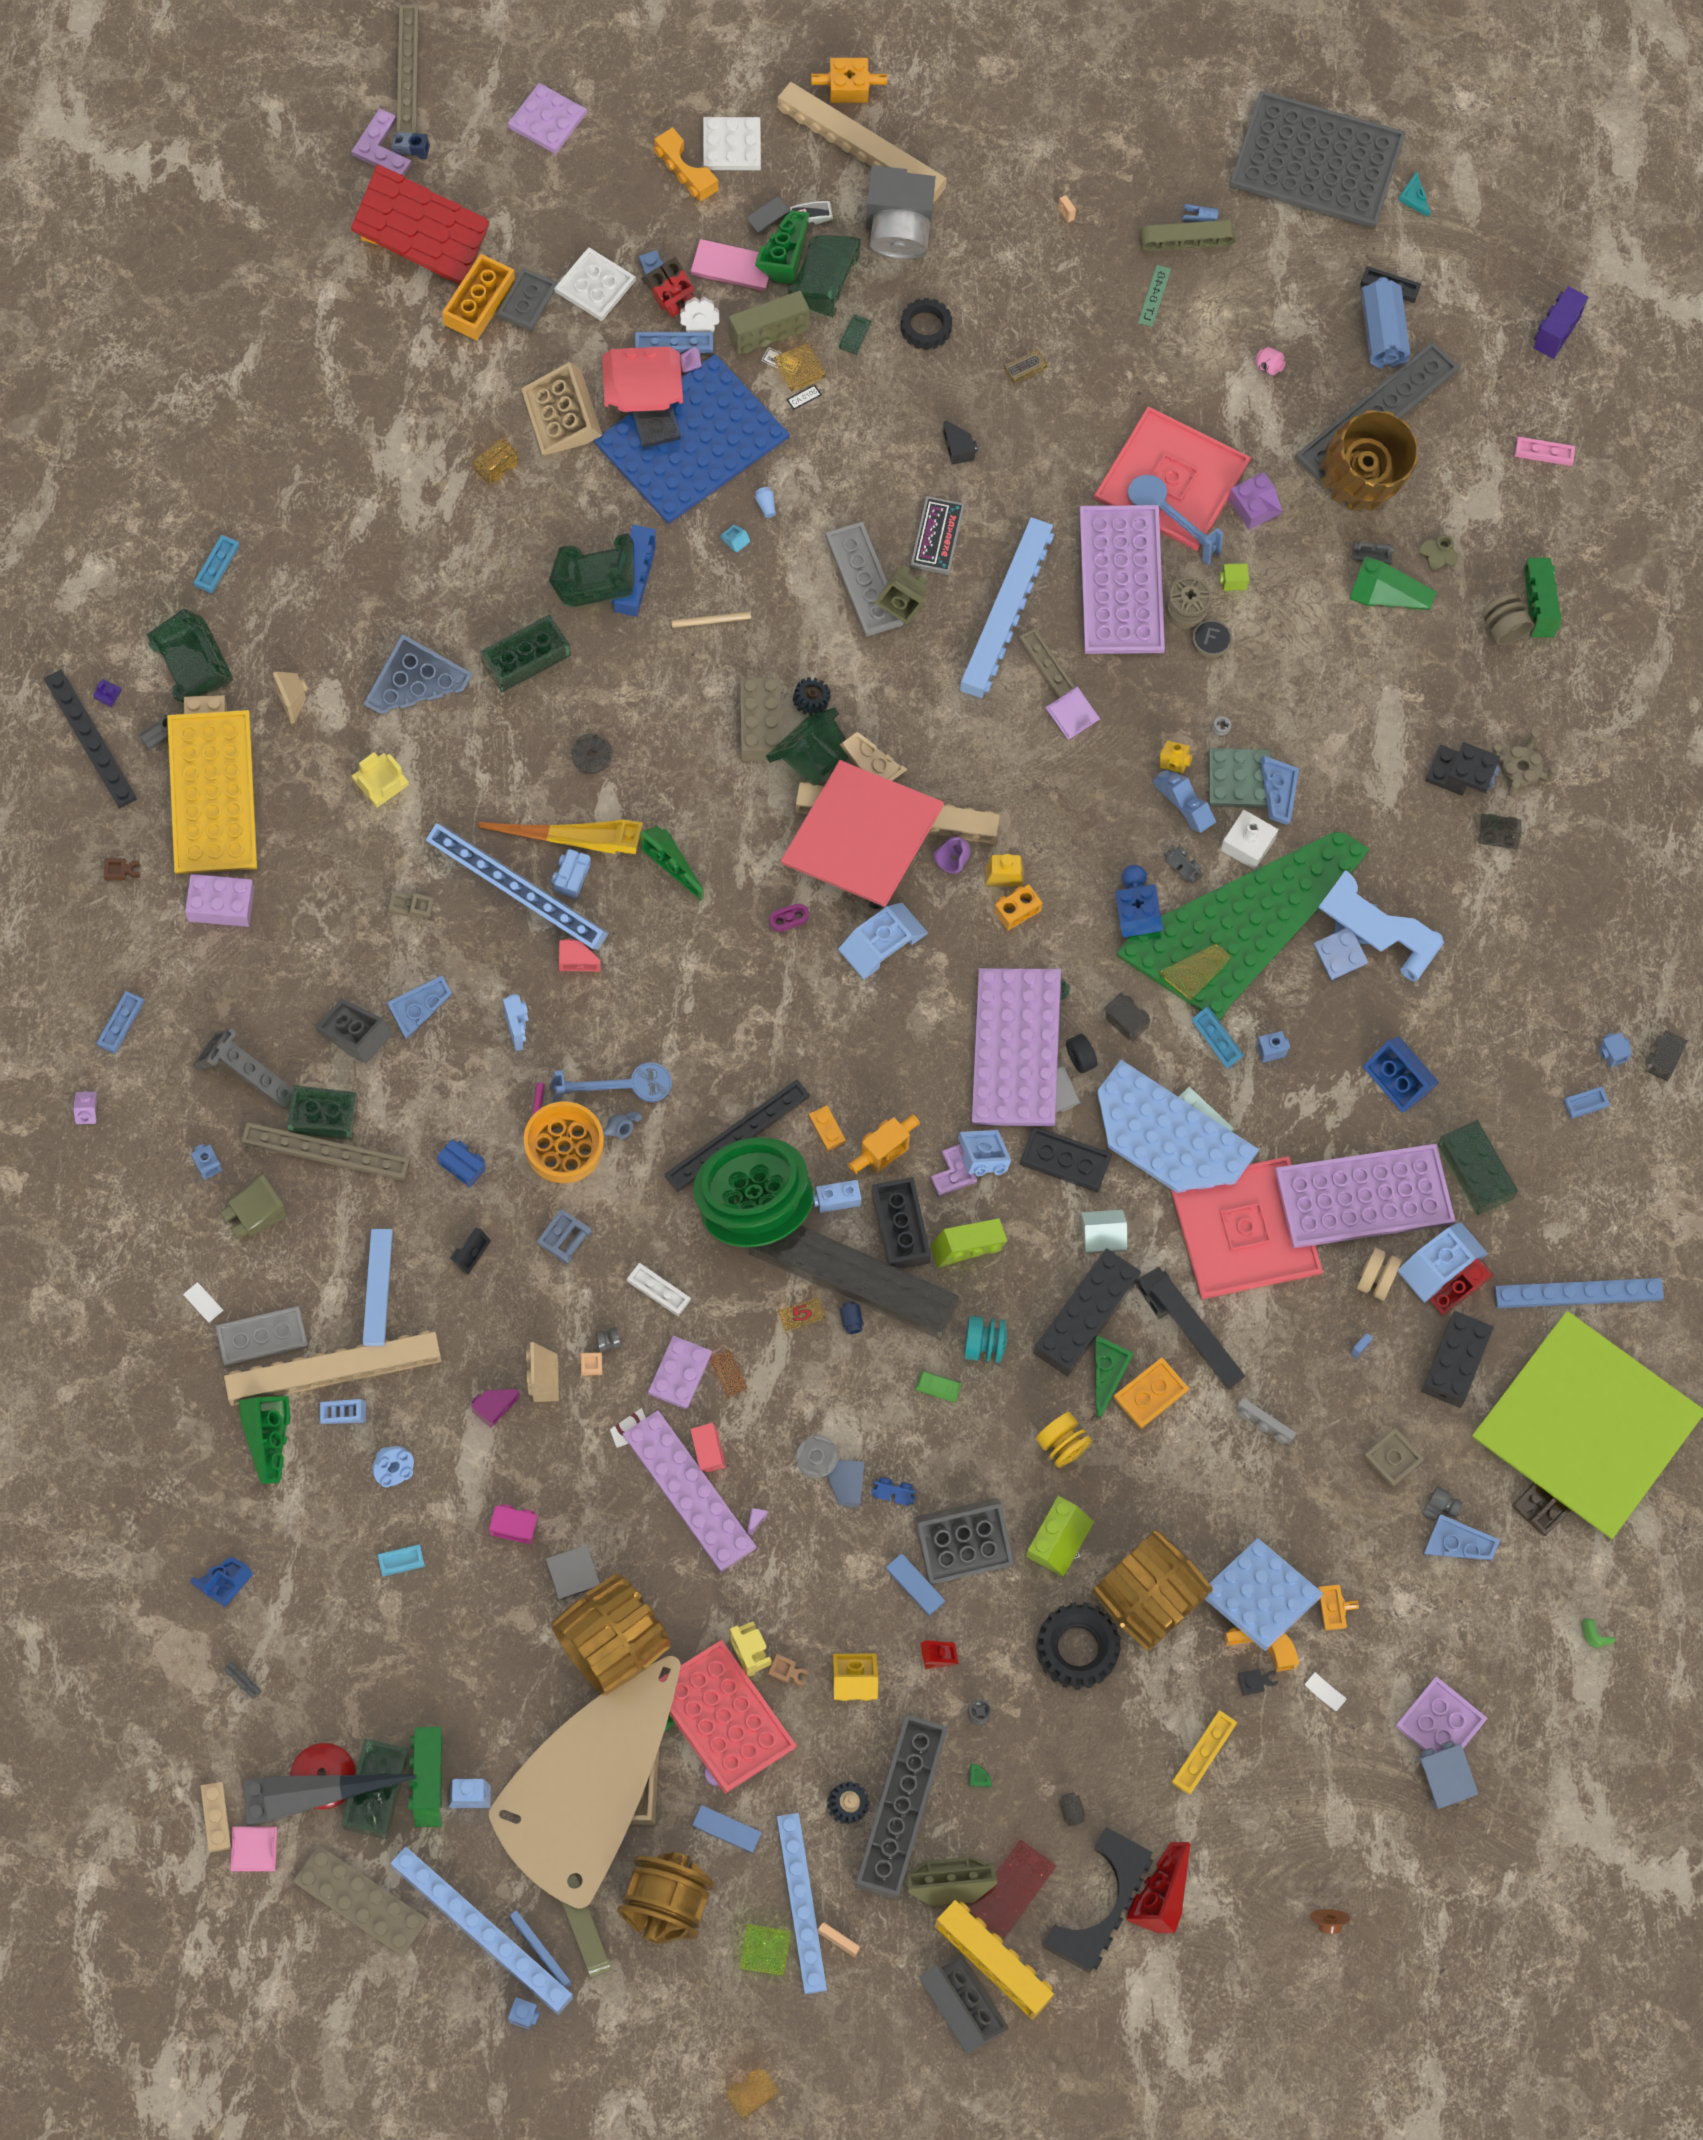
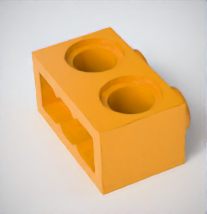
M1028 884L1025 887L1020 886L1016 888L1010 896H1003L998 899L995 904L994 913L1006 930L1009 931L1042 910L1043 903ZM1021 899H1028L1030 903H1023ZM1011 909L1013 913H1006L1004 910Z

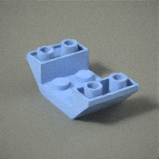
M898 903L885 907L857 927L838 950L861 978L865 980L880 969V962L908 942L913 945L927 935L928 932L903 903Z
M1460 1222L1448 1227L1419 1249L1397 1272L1425 1303L1439 1292L1443 1285L1462 1272L1476 1258L1483 1259L1488 1253Z

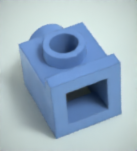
M201 1144L194 1148L191 1156L203 1180L222 1172L221 1164L211 1145L205 1146V1144Z

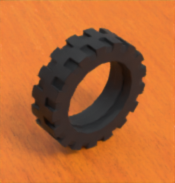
M916 299L914 303H909L901 316L900 329L903 338L907 339L908 344L915 345L917 349H936L939 345H944L945 340L949 339L952 331L950 310L946 309V305L940 304L936 299ZM931 313L941 320L942 328L935 334L922 335L911 327L910 321L917 314Z

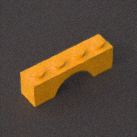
M673 127L654 139L653 149L655 154L665 161L670 171L673 170L678 181L686 185L692 197H696L701 202L718 191V179L708 167L694 168L683 162L681 155L684 152V140Z

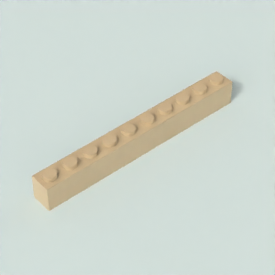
M790 82L778 96L777 108L783 114H788L798 123L806 125L811 131L822 135L830 143H835L843 151L856 156L859 161L865 162L870 166L907 169V173L936 176L934 202L946 189V177L796 84Z
M800 782L795 812L808 814L824 786L816 785L813 782ZM946 804L943 806L928 834L950 838L960 837L964 840L995 845L1000 815L992 811L981 812L973 808L962 809Z
M423 1331L417 1336L412 1337L403 1335L398 1337V1340H385V1346H363V1344H360L355 1349L347 1350L346 1348H341L331 1354L318 1353L312 1358L298 1357L288 1363L275 1362L269 1367L255 1366L245 1372L240 1370L232 1371L229 1375L224 1376L230 1406L238 1405L239 1400L256 1397H277L441 1362L436 1332Z

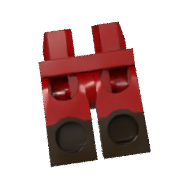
M676 256L641 278L643 283L652 292L661 310L666 309L671 317H674L681 311L677 304L679 300H682L685 305L686 301L695 297L692 293L695 289L691 286Z

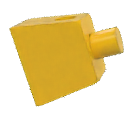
M1010 854L992 855L985 866V886L1024 887V867L1021 856Z

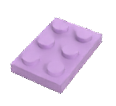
M673 1336L648 1391V1395L688 1410L711 1358L712 1351Z

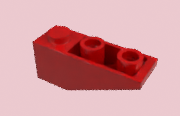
M1476 1258L1429 1300L1444 1316L1482 1287L1495 1274L1482 1259Z

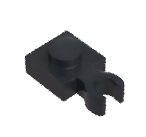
M1260 1669L1238 1673L1242 1696L1264 1692V1685L1276 1686L1278 1681L1271 1682L1269 1680V1676L1275 1675L1276 1671H1269L1265 1675H1261Z

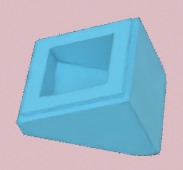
M735 524L720 536L736 553L750 542L747 532Z

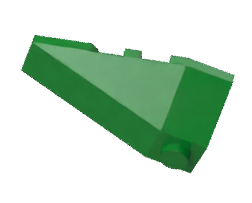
M791 210L779 224V229L775 234H771L767 244L759 249L755 266L773 281L786 284L795 283L810 217L809 212Z
M1365 556L1349 599L1366 606L1386 605V607L1393 608V606H1403L1406 609L1430 610L1437 592L1388 564Z
M659 826L644 830L641 833V851L701 901L704 898V890L674 842L672 835L666 829L662 830Z
M289 1396L256 1397L239 1400L241 1424L260 1483H280L284 1462L282 1455L283 1444L287 1443V1436H285L286 1425L290 1424Z

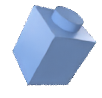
M1282 1031L1259 1036L1256 1043L1262 1063L1284 1058L1287 1055L1288 1049H1290L1289 1040L1287 1037L1284 1038Z
M516 1997L508 2016V2022L530 2030L532 2024L536 2025L540 2012L537 2011V2005Z

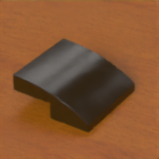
M1535 1483L1511 1505L1543 1536H1547L1571 1511V1509Z

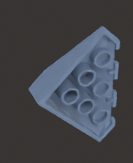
M401 634L363 705L379 714L387 713L390 709L397 707L405 708L425 699H428V701L443 697V694L450 692H462L473 673Z

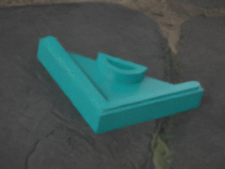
M1415 172L1399 196L1398 201L1429 217L1431 210L1426 201L1427 198L1418 176L1419 173Z

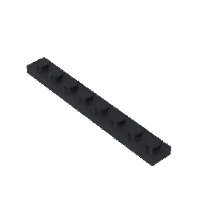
M62 669L45 677L44 681L117 807L120 809L137 800L132 788Z
M798 1079L665 1173V1178L676 1192H679L695 1180L701 1166L716 1151L733 1142L754 1138L810 1098V1094Z

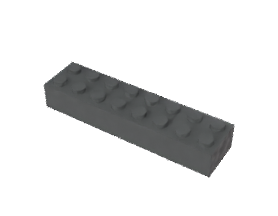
M905 1715L857 1878L856 1889L898 1901L947 1733V1726Z

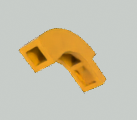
M1238 1627L1229 1629L1228 1633L1224 1636L1225 1646L1254 1642ZM1284 1633L1267 1649L1271 1654L1276 1672L1296 1669L1299 1665L1296 1649L1290 1638Z

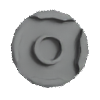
M818 1435L804 1440L796 1453V1462L799 1469L810 1478L827 1476L835 1469L839 1459L838 1449L834 1443L827 1437Z

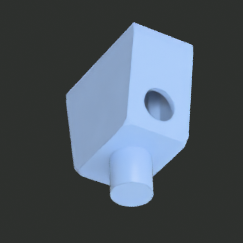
M452 1779L449 1784L448 1808H491V1785L484 1779Z

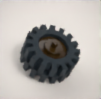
M807 677V680L802 679L795 688L793 694L794 706H798L797 710L799 712L803 710L805 715L806 712H809V716H813V713L817 716L820 712L823 713L827 709L831 691L828 689L827 684L823 686L824 681L820 680V682H817L818 678H814L813 681L811 677Z

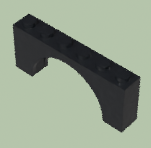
M1105 1827L1094 1851L1106 1859L1116 1877L1118 1888L1117 1900L1112 1912L1102 1922L1087 1929L1071 1930L1054 1924L1042 1947L1089 1974L1093 1968L1095 1970L1098 1969L1103 1959L1099 1956L1102 1949L1108 1950L1113 1940L1110 1937L1112 1930H1118L1123 1921V1918L1120 1917L1123 1909L1128 1911L1134 1900L1130 1898L1133 1890L1138 1892L1144 1881L1140 1878L1143 1871L1148 1872L1154 1861L1150 1859L1153 1852Z

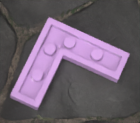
M379 108L351 151L352 156L375 167L379 164L403 176L411 166V160L380 146L397 121L395 115Z

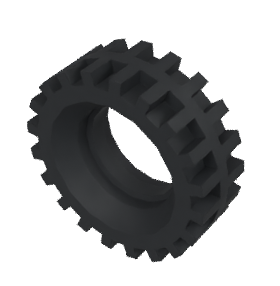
M1072 1602L1066 1607L1062 1605L1054 1613L1051 1612L1041 1626L1036 1645L1039 1663L1041 1662L1044 1673H1048L1052 1677L1051 1680L1053 1682L1059 1681L1062 1683V1687L1073 1686L1075 1690H1080L1081 1687L1086 1686L1087 1688H1092L1094 1684L1102 1683L1112 1673L1121 1650V1637L1117 1633L1118 1627L1116 1623L1113 1624L1111 1622V1616L1108 1613L1103 1614L1098 1606L1093 1608L1088 1606L1089 1603L1085 1602L1083 1605H1076V1602ZM1084 1628L1096 1638L1098 1654L1089 1664L1075 1666L1069 1664L1061 1657L1058 1642L1061 1635L1068 1629Z

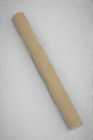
M751 612L671 620L672 628L749 620L751 619Z

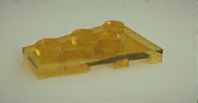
M1216 943L1160 971V975L1191 1001L1231 960L1232 956Z

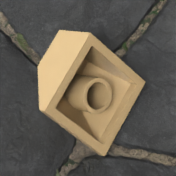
M274 672L273 678L277 694L290 723L293 724L306 700L305 691H307V686L304 679H299L297 673Z

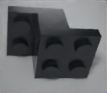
M1465 742L1462 743L1459 752L1440 745L1425 781L1463 796L1467 786L1486 793L1501 756Z

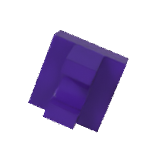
M103 679L97 685L93 697L95 700L112 707L122 690L121 687Z

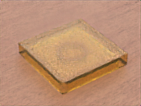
M809 342L774 357V362L790 391L826 377V373Z

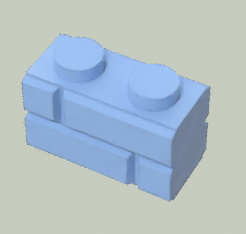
M571 849L567 850L566 855L562 854L558 864L560 870L558 873H554L551 884H554V891L577 899L591 865V857Z

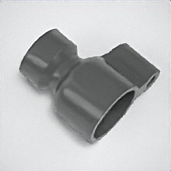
M1437 1486L1422 1514L1435 1520L1443 1510H1447L1448 1514L1456 1517L1463 1502L1458 1499L1453 1500L1448 1491Z

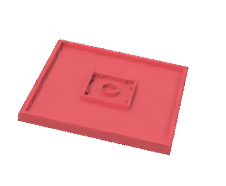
M1148 406L1093 499L1106 506L1133 505L1128 496L1130 483L1139 476L1153 475L1160 478L1166 485L1167 496L1165 502L1201 532L1208 534L1229 499L1231 488L1238 484L1252 457ZM1159 508L1160 533L1198 551L1201 546L1199 541Z
M839 760L781 859V863L886 907L942 810L944 803L941 800Z
M1289 1156L1249 1164L1236 1184L1216 1185L1213 1188L1200 1190L1198 1188L1190 1189L1180 1193L1170 1189L1201 1300L1323 1273L1315 1245L1292 1248L1275 1175L1276 1167L1292 1165Z

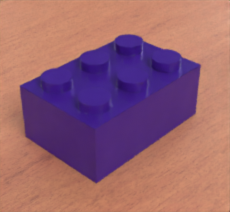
M1569 286L1565 292L1561 291L1556 299L1557 303L1555 306L1552 305L1547 313L1548 317L1546 320L1543 319L1537 329L1539 331L1534 338L1536 341L1534 349L1555 359L1580 320L1588 296Z

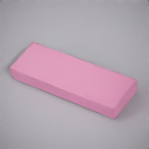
M1517 437L1514 457L1572 466L1575 446Z

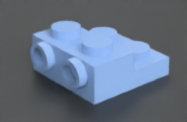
M512 994L503 999L505 1018L516 1052L524 1050L523 1042H526L525 1022L529 1020L525 1001L521 1002L518 994Z
M998 1130L959 1133L958 1139L964 1151L962 1159L969 1174L975 1173L976 1176H983L994 1172L996 1175H1002L1007 1172L1011 1158Z

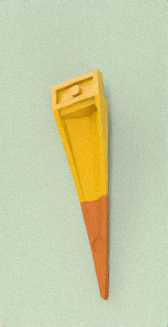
M623 819L565 825H518L479 822L478 827L616 854L618 851L636 854L643 823Z

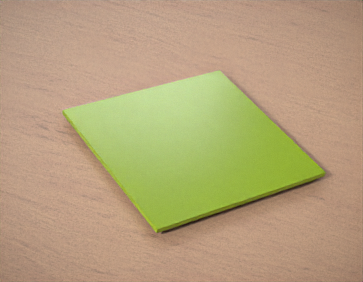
M1566 1311L1472 1437L1603 1534L1613 1539L1703 1416V1408L1569 1311Z

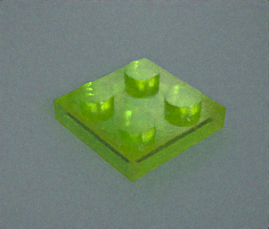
M747 1924L740 1970L784 1977L791 1931Z

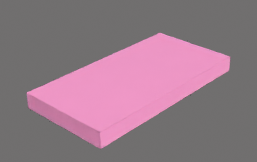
M700 239L691 275L765 292L769 277L755 266L759 252Z

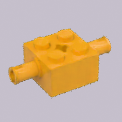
M830 58L828 74L811 73V85H828L830 87V103H868L870 85H887V73L870 74L868 72V58Z
M911 1114L901 1123L895 1117L891 1120L886 1119L878 1126L879 1129L874 1133L869 1132L862 1139L861 1155L848 1163L850 1170L857 1174L869 1165L878 1174L909 1149V1132L920 1125L917 1117Z

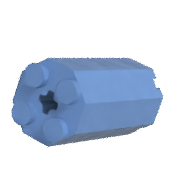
M1382 277L1370 285L1361 288L1370 364L1378 368H1385V365H1390V368H1396L1408 362L1410 356L1401 285Z

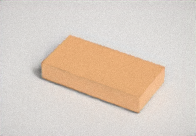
M826 1923L821 1924L818 1929L820 1935L853 1957H856L860 1949L859 1945Z

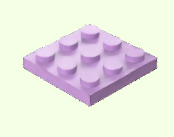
M538 83L508 122V128L556 154L585 117L587 109Z
M1436 1676L1395 1727L1423 1750L1429 1748L1437 1750L1441 1748L1442 1743L1448 1741L1459 1743L1464 1748L1488 1718Z

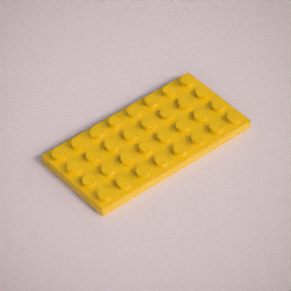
M249 710L167 715L175 874L258 869Z

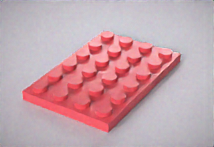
M722 1640L681 1665L669 1715L725 1794L796 1749L797 1745ZM669 1673L661 1677L659 1681L665 1682Z

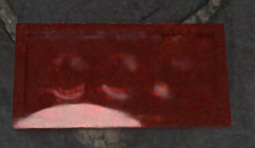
M1020 1840L997 1871V1884L972 1905L969 1913L976 1918L979 1917L990 1929L1005 1939L1055 1870L1056 1865Z

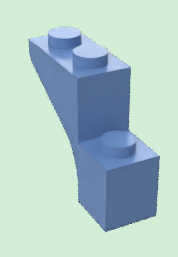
M1165 770L1152 780L1155 787L1181 811L1190 829L1201 833L1216 823L1208 802L1196 797L1187 777L1170 770Z

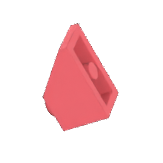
M573 938L560 940V971L601 972L600 959L581 941H576Z

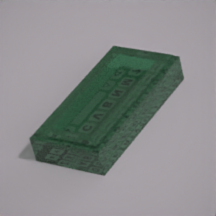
M854 314L839 344V349L857 355L872 321Z

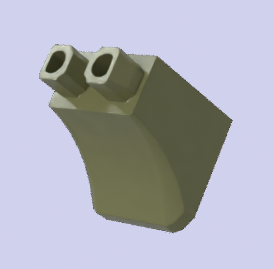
M902 565L900 568H897L874 603L908 624L923 605L927 580L922 576L912 577L909 575L911 572L910 568Z
M259 1173L241 1192L229 1200V1206L220 1212L226 1223L235 1218L239 1221V1223L231 1227V1231L236 1239L248 1235L250 1238L286 1218L281 1200L263 1173Z

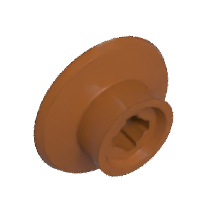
M1320 1909L1312 1912L1310 1915L1311 1919L1319 1924V1930L1327 1934L1339 1933L1341 1926L1346 1925L1351 1919L1347 1913L1335 1909Z

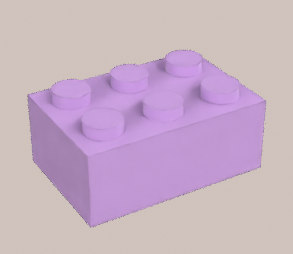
M191 874L185 909L188 922L249 927L255 890L253 881L251 879Z

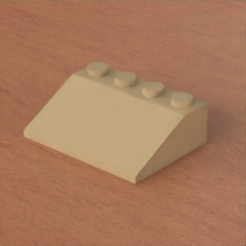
M571 362L521 388L542 455L545 456L586 445L594 439L603 436L582 371Z

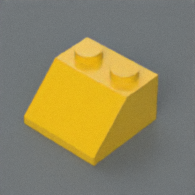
M876 1653L833 1654L834 1700L848 1701L861 1699L869 1701L871 1699H878Z

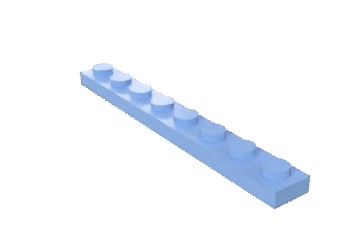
M799 1813L777 1816L804 1994L827 1991Z

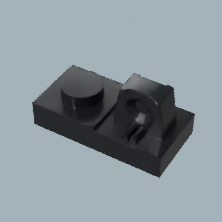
M475 1227L465 1242L462 1249L456 1248L450 1259L463 1273L469 1275L491 1240L481 1229Z

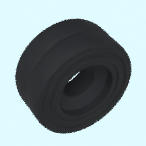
M1078 1034L1066 1041L1069 1057L1080 1073H1085L1097 1067L1098 1062L1095 1051L1084 1034Z

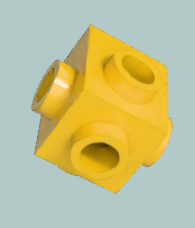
M1167 740L1160 753V768L1183 774L1186 767H1189L1192 761L1190 746Z

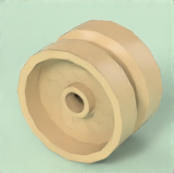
M1375 1247L1371 1258L1367 1260L1360 1275L1362 1278L1357 1289L1368 1293L1373 1283H1376L1377 1286L1373 1293L1374 1297L1384 1301L1403 1259L1392 1255L1389 1257L1386 1266H1384L1382 1263L1386 1256L1385 1251Z

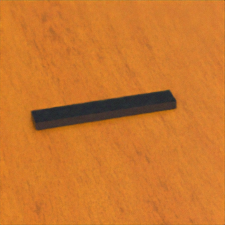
M1165 1276L1150 1288V1291L1227 1389H1230L1245 1377L1244 1373L1168 1276Z

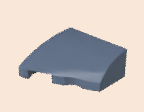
M838 1460L835 1469L827 1475L839 1506L860 1508L864 1462Z

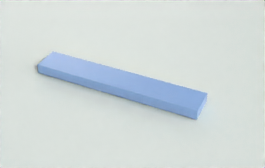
M371 1229L363 1346H385L393 1240L392 1229Z

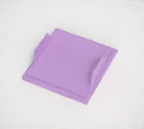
M1078 686L1045 707L1068 740L1100 720Z

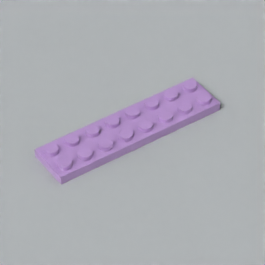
M658 1410L623 1433L625 1440L720 1572H723L756 1549L754 1542Z

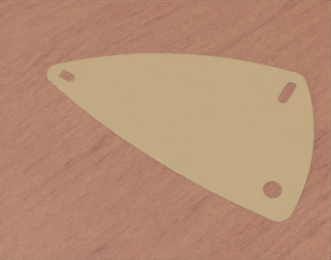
M667 1656L651 1664L621 1687L606 1696L601 1694L578 1711L531 1755L489 1809V1819L493 1829L515 1864L544 1891L574 1908H584L594 1898L624 1839L647 1784L664 1734L681 1668L680 1661L674 1656ZM662 1668L671 1669L667 1680L660 1682L659 1675ZM506 1810L521 1817L520 1823L515 1824L500 1818V1811ZM573 1873H578L582 1877V1884L576 1889L569 1887L567 1883L568 1877Z

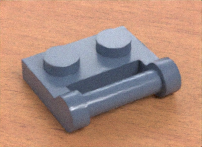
M561 1209L540 1236L537 1245L568 1265L575 1250L584 1238L591 1234L592 1230ZM574 1228L578 1229V1234L564 1252L561 1251L560 1247Z

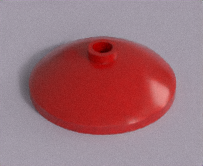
M318 1743L304 1749L294 1760L290 1771V1776H319L318 1772L320 1770H325V1775H357L352 1757L343 1748L331 1743ZM348 1798L332 1802L320 1807H316L314 1809H331L342 1804Z

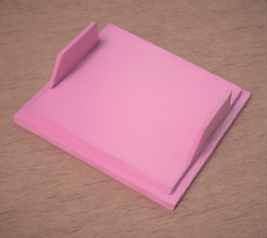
M232 1827L230 1871H275L277 1827Z

